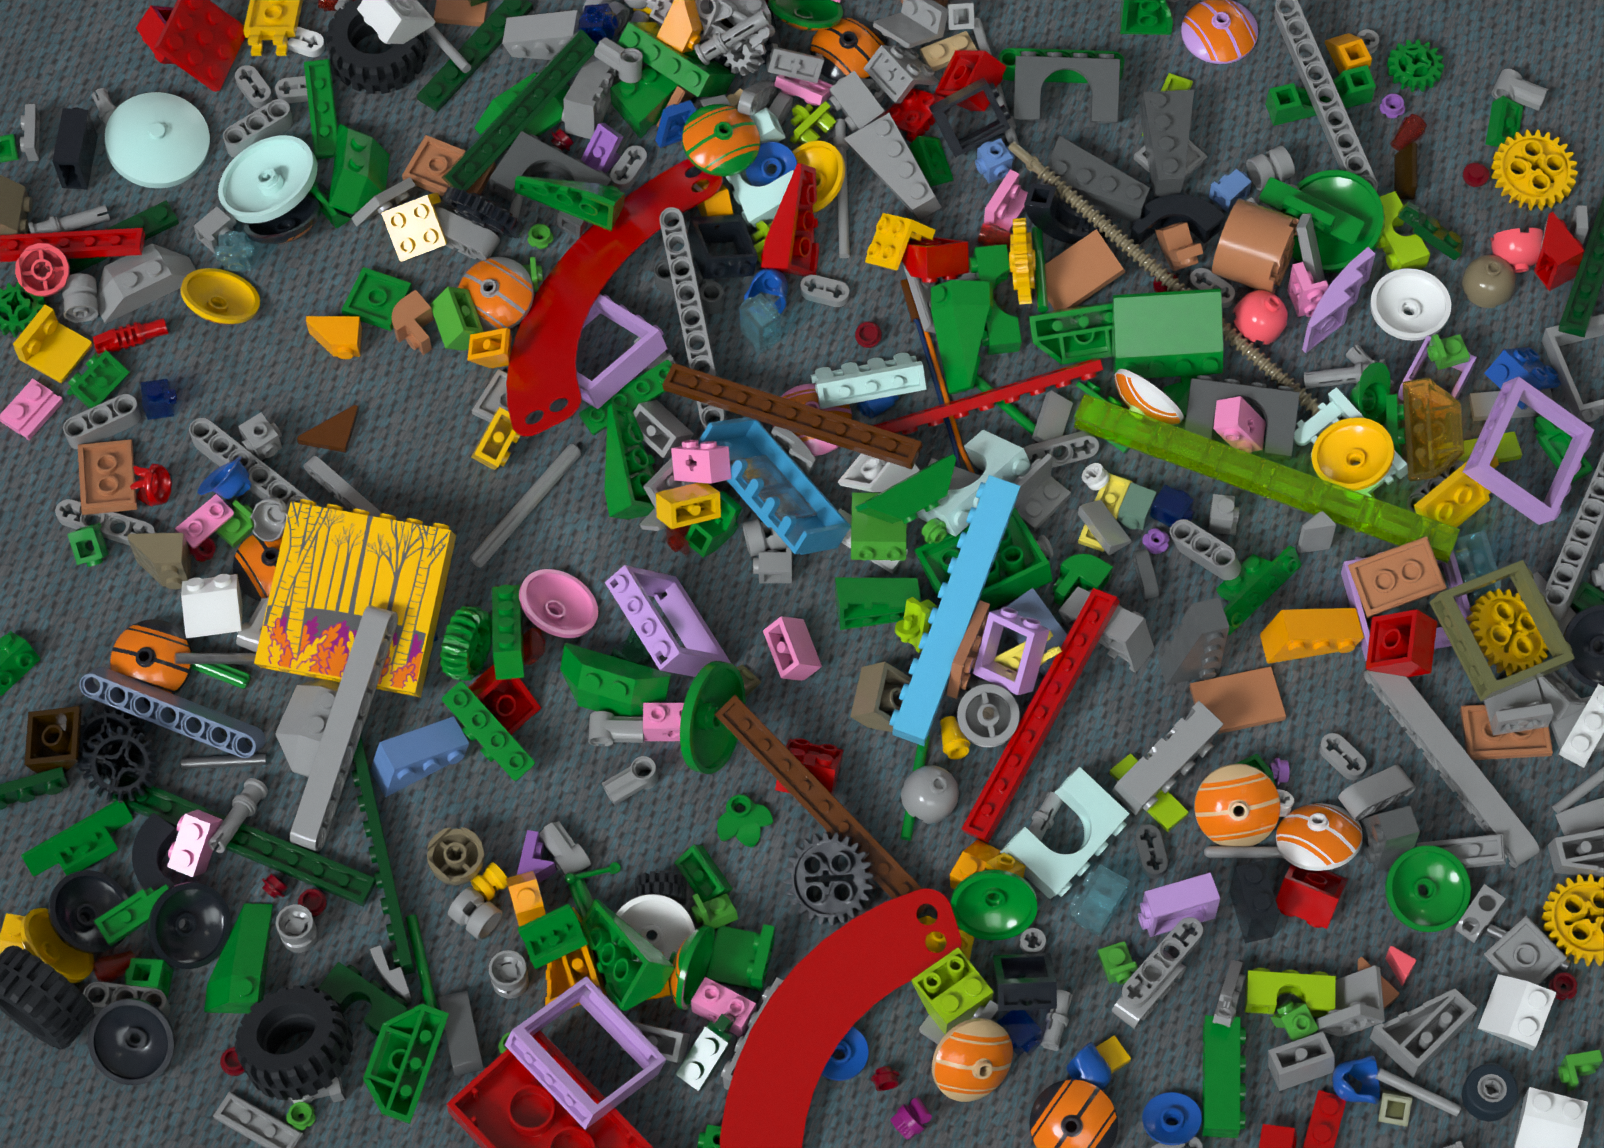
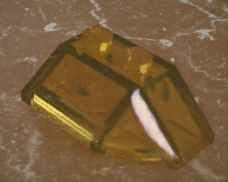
M1430 378L1402 382L1408 480L1411 482L1437 478L1465 453L1461 403Z

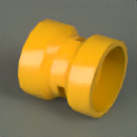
M492 862L485 868L483 875H477L470 882L473 888L483 895L485 901L488 902L495 897V891L499 889L504 890L507 887V876Z

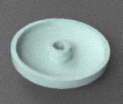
M151 92L134 96L115 109L105 128V149L110 163L120 175L140 186L168 188L182 184L200 170L208 156L210 135L204 117L190 102L176 95Z
M280 135L260 140L240 152L229 163L220 179L218 188L219 200L224 209L235 220L240 222L262 223L280 217L298 205L310 191L317 175L316 157L309 146L297 137Z

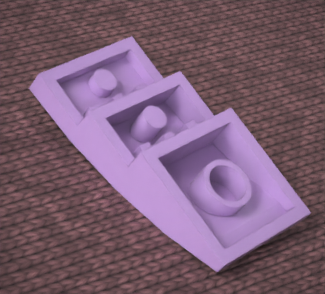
M1369 247L1342 270L1318 302L1307 326L1302 348L1305 353L1345 324L1348 308L1357 302L1360 287L1370 278L1375 253Z

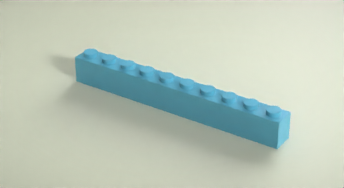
M991 475L988 476L986 483H980L976 498L980 499L977 508L971 507L966 521L970 523L967 533L962 532L957 548L961 550L958 558L952 557L947 571L951 573L948 583H942L938 598L942 599L939 608L933 607L928 623L932 624L929 634L924 632L918 647L922 649L920 658H914L911 664L909 674L913 675L909 685L904 683L899 696V699L903 700L900 710L894 709L889 723V725L893 726L892 735L922 746L925 745L949 682L953 659L976 610L1018 499L1019 485Z

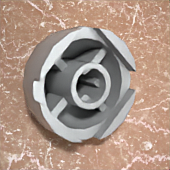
M935 765L922 766L913 771L905 780L901 790L902 804L908 814L913 818L916 816L927 824L938 823L947 818L956 807L959 797L958 784L952 774L944 768Z

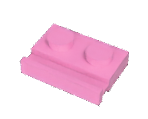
M778 75L774 84L775 87L782 89L783 93L790 96H799L811 105H821L831 96L829 88L834 86L818 79V83L783 75Z
M32 378L0 414V422L21 434L27 440H30L63 404V398L55 395L53 391Z

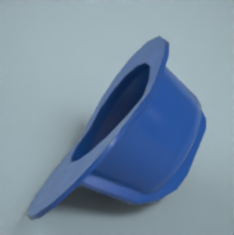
M239 456L234 461L224 464L213 471L201 483L197 493L203 495L213 491L226 499L243 495L251 488L252 484L249 480V472L240 462L242 457Z

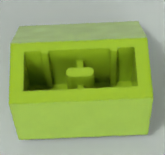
M959 947L912 979V984L928 1014L945 1035L956 1025L973 1018L980 1006L986 1007L990 1000L993 1001L994 991Z

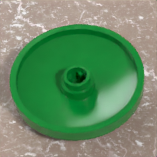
M1326 170L1312 174L1295 185L1300 191L1342 210L1365 223L1354 245H1349L1324 232L1315 231L1324 273L1342 272L1367 247L1373 252L1375 251L1383 236L1385 213L1378 193L1369 182L1348 171ZM1294 235L1295 244L1292 258L1300 263L1303 262L1298 236Z
M712 661L705 665L694 678L685 698L680 721V746L685 763L695 772L713 774L719 771L732 756L738 742V738L715 716L734 695L746 705L742 676L737 667L731 663Z

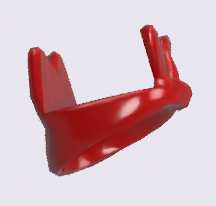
M152 463L149 468L134 466L135 474L141 476L138 478V481L130 485L131 490L140 488L136 494L137 499L151 507L165 504L170 497L172 487L171 477L167 469L163 465Z

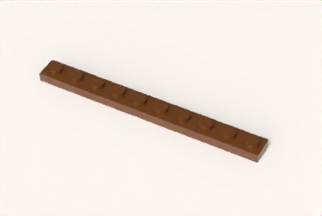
M673 363L662 384L664 391L911 470L922 449L921 441Z
M736 695L715 714L825 830L831 833L832 837L836 832H841L842 841L846 836H852L851 845L858 842L862 843L859 852L869 851L870 854L865 858V861L874 862V865L868 869L869 872L877 874L873 879L892 899L923 889ZM930 904L921 905L917 909L916 915L918 916L920 913H922Z

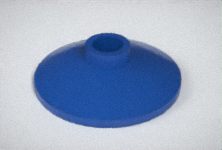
M781 143L760 144L755 161L746 169V175L752 186H765L788 172L795 170L797 160L793 152ZM771 164L777 166V171L774 174H770L767 171L768 166Z
M851 1027L839 1042L821 1074L822 1076L835 1081H844L857 1076L864 1069L868 1060V1044L864 1036L857 1029ZM842 1051L845 1056L843 1059L838 1060L834 1057V1053Z
M1168 1092L1155 1096L1147 1103L1143 1111L1142 1121L1145 1131L1155 1141L1165 1145H1180L1190 1141L1197 1135L1201 1127L1202 1115L1198 1105L1190 1097L1181 1093ZM1170 1121H1174L1177 1123V1125L1172 1126L1168 1125L1167 1123Z

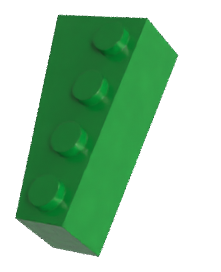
M695 49L683 53L691 58L700 60ZM647 65L642 68V77L638 82L626 83L621 81L610 88L611 104L641 139L654 124L658 123L663 109L666 108L678 84Z

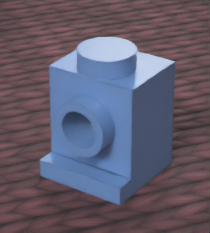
M1235 169L1230 175L1225 174L1218 184L1215 181L1211 184L1209 198L1229 213L1239 198L1245 199L1250 194L1252 181L1246 173Z

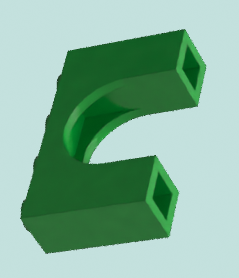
M628 22L617 43L624 49L634 48L639 50L643 55V62L697 97H716L726 94L736 74L731 73L729 69L716 61H710V64L704 65L702 61L680 53L656 38L661 28L656 22Z

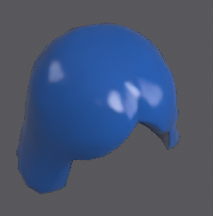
M766 268L759 271L754 276L748 291L744 295V302L748 309L755 314L765 317L781 314L786 308L788 281L785 275L776 269ZM760 292L776 295L780 298L773 304H766L763 302Z
M1092 1042L1086 1044L1066 1068L1072 1079L1091 1082L1102 1090L1111 1081V1068Z
M1368 1056L1362 1059L1349 1060L1335 1067L1332 1082L1337 1096L1348 1102L1379 1103L1380 1080L1376 1079L1378 1065L1375 1057ZM1349 1074L1362 1083L1361 1091L1358 1094L1349 1085Z

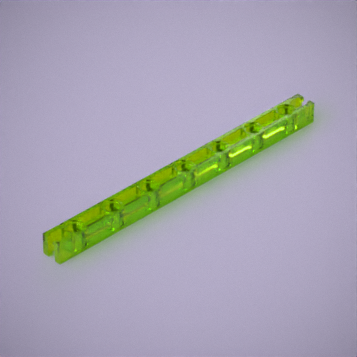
M1084 394L1074 417V420H1076L1074 428L1312 515L1323 511L1337 524L1389 543L1401 546L1427 536L1436 560L1447 564L1460 532L1458 528Z

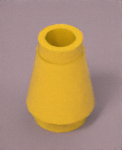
M954 716L943 718L940 721L943 752L950 759L965 757L969 753V740L961 731Z

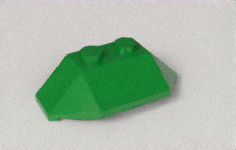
M534 72L492 100L474 127L479 135L491 125L539 72ZM567 83L522 132L538 137L562 121L564 98L570 89Z
M343 124L338 126L329 206L353 215L374 196L386 190L390 155L373 137Z
M1113 301L1052 310L1029 316L1032 343L1061 365L1093 358L1112 357Z
M952 454L936 461L855 506L857 512L892 524L899 521L907 524L919 517L918 511L925 509L928 512L941 505L939 500L948 494L956 462L955 455Z
M569 643L564 645L560 670L578 706L594 711L610 712L617 717H639L643 714V703L664 702L667 699L672 675Z
M420 1004L382 1024L363 1077V1081L382 1115L408 1124L411 1123L449 1013Z

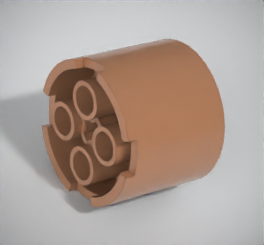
M1239 198L1233 206L1222 231L1213 260L1212 273L1257 290L1275 293L1274 284L1280 286L1294 252V235L1298 236L1296 227L1299 219Z

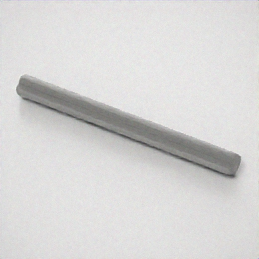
M569 444L472 553L470 559L475 566L479 568L484 566L581 456V450L574 444Z

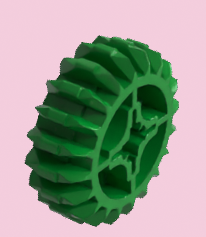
M463 606L455 612V616L451 617V622L447 625V631L443 635L444 640L441 644L442 651L440 653L442 658L440 664L446 676L459 681H471L483 669V664L487 662V656L490 652V645L493 643L491 641L493 635L492 619L487 611L474 606Z

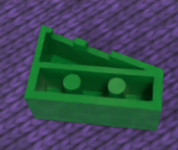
M835 577V602L840 630L901 621L904 619L907 599L914 597L921 602L917 578Z

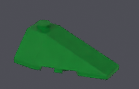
M594 899L581 924L591 950L596 951L599 959L597 968L599 973H604L607 984L604 987L608 996L620 1010L626 1011L660 993L675 967L660 950L600 900Z

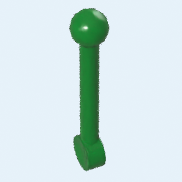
M613 862L609 867L579 874L567 873L565 881L568 884H572L575 880L609 872L617 874L621 867L617 862Z

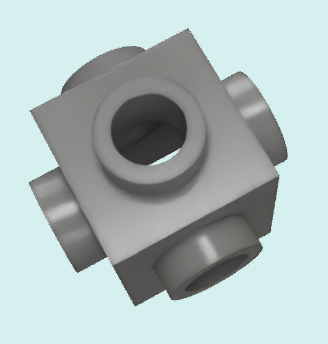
M261 412L238 426L243 439L241 442L242 446L262 461L265 458L273 457L282 448L279 439L282 434L274 422L270 424Z

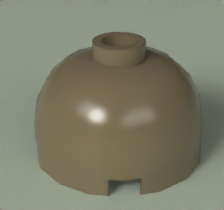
M1484 255L1471 261L1463 274L1461 286L1470 302L1479 307L1495 308L1504 302L1507 303L1512 297L1515 290L1516 275L1512 266L1500 256Z
M463 827L461 829L445 828L435 834L429 842L427 853L429 868L435 877L443 883L454 886L467 884L481 872L485 858L483 845L478 836L471 830Z

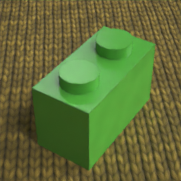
M447 287L430 304L446 349L468 350L470 335L484 332L468 289Z

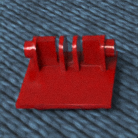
M912 88L901 103H894L886 111L885 115L890 113L898 129L906 131V138L912 143L917 136H923L925 134L924 130L928 131L930 125L933 126L935 124V119L929 106L945 97Z

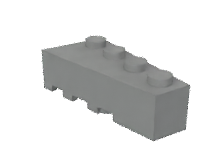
M595 53L582 66L564 98V109L561 118L565 122V133L588 139L592 138L598 124L604 120L611 103L610 88L621 80L619 78V71L595 57Z
M890 113L844 138L849 148L918 220L942 208Z
M1198 701L1192 707L1185 720L1181 718L1166 735L1167 739L1161 738L1147 753L1148 757L1143 756L1117 782L1112 793L1135 815L1142 809L1147 812L1158 801L1155 796L1161 790L1166 794L1177 783L1174 779L1180 773L1185 776L1195 766L1193 760L1198 755L1204 758L1212 750L1214 745L1211 742L1223 726V723Z

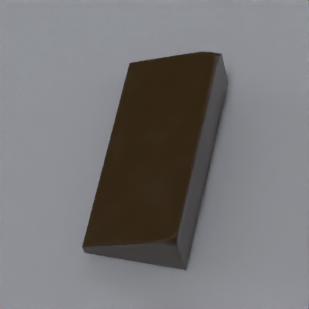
M1416 142L1410 143L1394 155V191L1399 199L1413 200L1415 198L1417 190Z

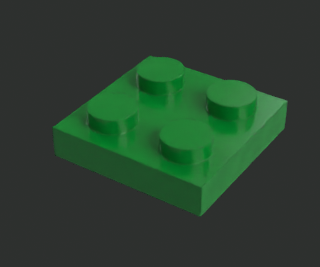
M363 267L341 309L344 316L359 317L362 322L391 331L393 328V309L402 298L411 293L413 289L412 284Z

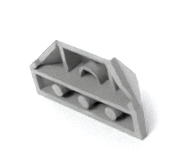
M155 244L143 247L142 255L125 256L104 266L97 289L98 312L104 323L107 324L180 289L183 279L196 269L190 258Z
M316 679L296 686L275 733L292 772L309 777L340 682Z

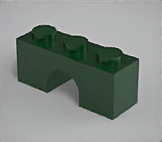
M338 962L318 988L320 991H325L331 995L342 1013L353 1002L366 1001L370 1003L371 1010L363 1021L366 1029L378 1036L384 1022L408 1011V1004L396 995L393 998L384 993L385 989L374 980L368 982L361 977L362 973L350 964L346 967Z

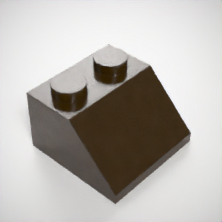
M73 706L28 712L25 766L37 774L62 767L66 773L78 762L82 707Z

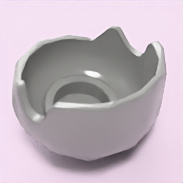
M271 497L256 503L250 516L254 521V529L252 530L254 535L267 542H273L281 538L289 511L288 505L278 498Z

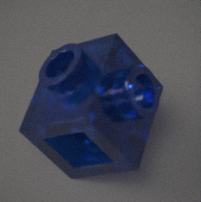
M608 3L585 5L583 14L579 19L578 30L582 29L596 45L605 37L612 40L615 29L618 27L617 15L613 13Z

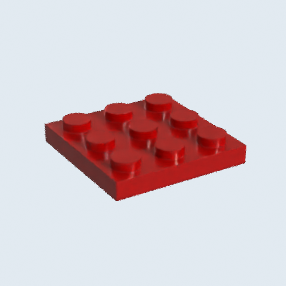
M177 0L154 49L206 87L217 92L221 89L245 39L244 25L210 0Z

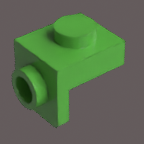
M1289 1001L1276 1009L1278 1013L1270 1017L1276 1028H1285L1292 1042L1305 1038L1318 1030V1026L1308 1007L1303 1003L1293 1004L1292 1001Z

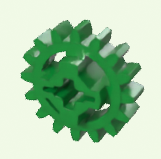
M1408 39L1405 46L1398 43L1396 50H1391L1388 58V76H1394V84L1401 82L1402 90L1406 86L1410 87L1411 92H1414L1416 87H1419L1421 92H1424L1426 85L1433 88L1435 81H1440L1444 69V64H1442L1443 56L1437 55V47L1430 49L1429 42L1420 45V39H1417L1415 44H1412Z
M17 282L16 287H12L10 283H7L6 290L0 288V329L3 335L6 336L11 331L13 337H17L18 332H23L42 307L46 305L44 297L28 293L19 282Z

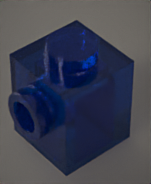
M168 379L141 382L142 406L147 420L174 417L173 404H177V394L175 388H170Z
M1165 484L1151 506L1150 517L1169 527L1178 520L1186 519L1191 521L1195 513L1192 510L1194 499L1190 498L1186 492L1175 490Z
M1011 1010L997 1021L1010 1036L1013 1051L1017 1056H1020L1023 1052L1029 1054L1040 1045L1041 1042L1039 1040L1041 1039L1042 1030L1025 1010Z

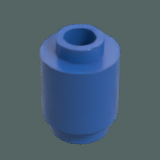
M898 395L858 402L857 407L863 416H869L873 419L894 406V402L898 400Z

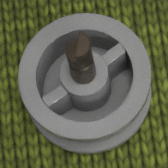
M994 684L979 685L969 690L961 699L957 712L958 724L963 734L971 743L986 748L997 747L1006 743L1017 729L1019 724L1018 704L1012 694L1003 687Z

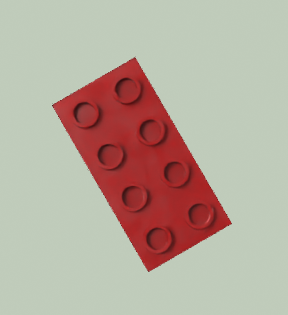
M541 1031L532 1036L596 1104L605 1099ZM509 1049L504 1051L446 1104L451 1117L481 1148H653L615 1108L585 1130Z

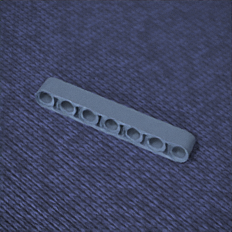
M98 667L84 675L80 680V690L88 698L238 757H251L265 745V734L258 727L113 670ZM93 678L99 681L100 687L95 685ZM119 688L123 689L125 697L119 693ZM144 697L150 701L151 707L145 704ZM169 707L175 711L176 717L171 715ZM194 717L200 720L202 727L195 723ZM220 727L226 731L227 737L221 734ZM245 737L252 741L253 747L246 743Z

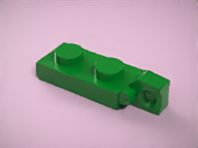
M1541 415L1535 418L1533 424L1538 432L1536 438L1558 470L1572 438ZM1584 455L1580 461L1581 468L1574 475L1571 483L1585 477L1593 470Z
M165 884L156 891H153L151 887L147 890L142 889L97 918L94 922L107 943L112 946L148 923L153 905L170 887Z

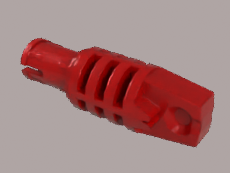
M161 318L144 324L134 322V325L126 324V327L119 326V329L112 328L93 337L96 352L100 354L104 353L105 350L107 352L122 351L121 348L126 350L129 349V346L136 347V344L144 345L148 339L168 335L165 319Z

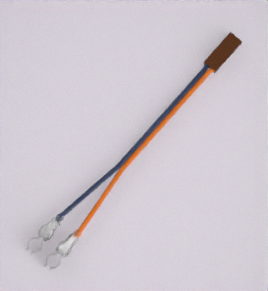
M908 279L900 280L911 322L914 321L918 329L939 404L948 403L950 400L930 333L924 331L920 322ZM953 415L944 418L956 457V467L961 468L960 452L968 471L975 473L964 450L956 420Z

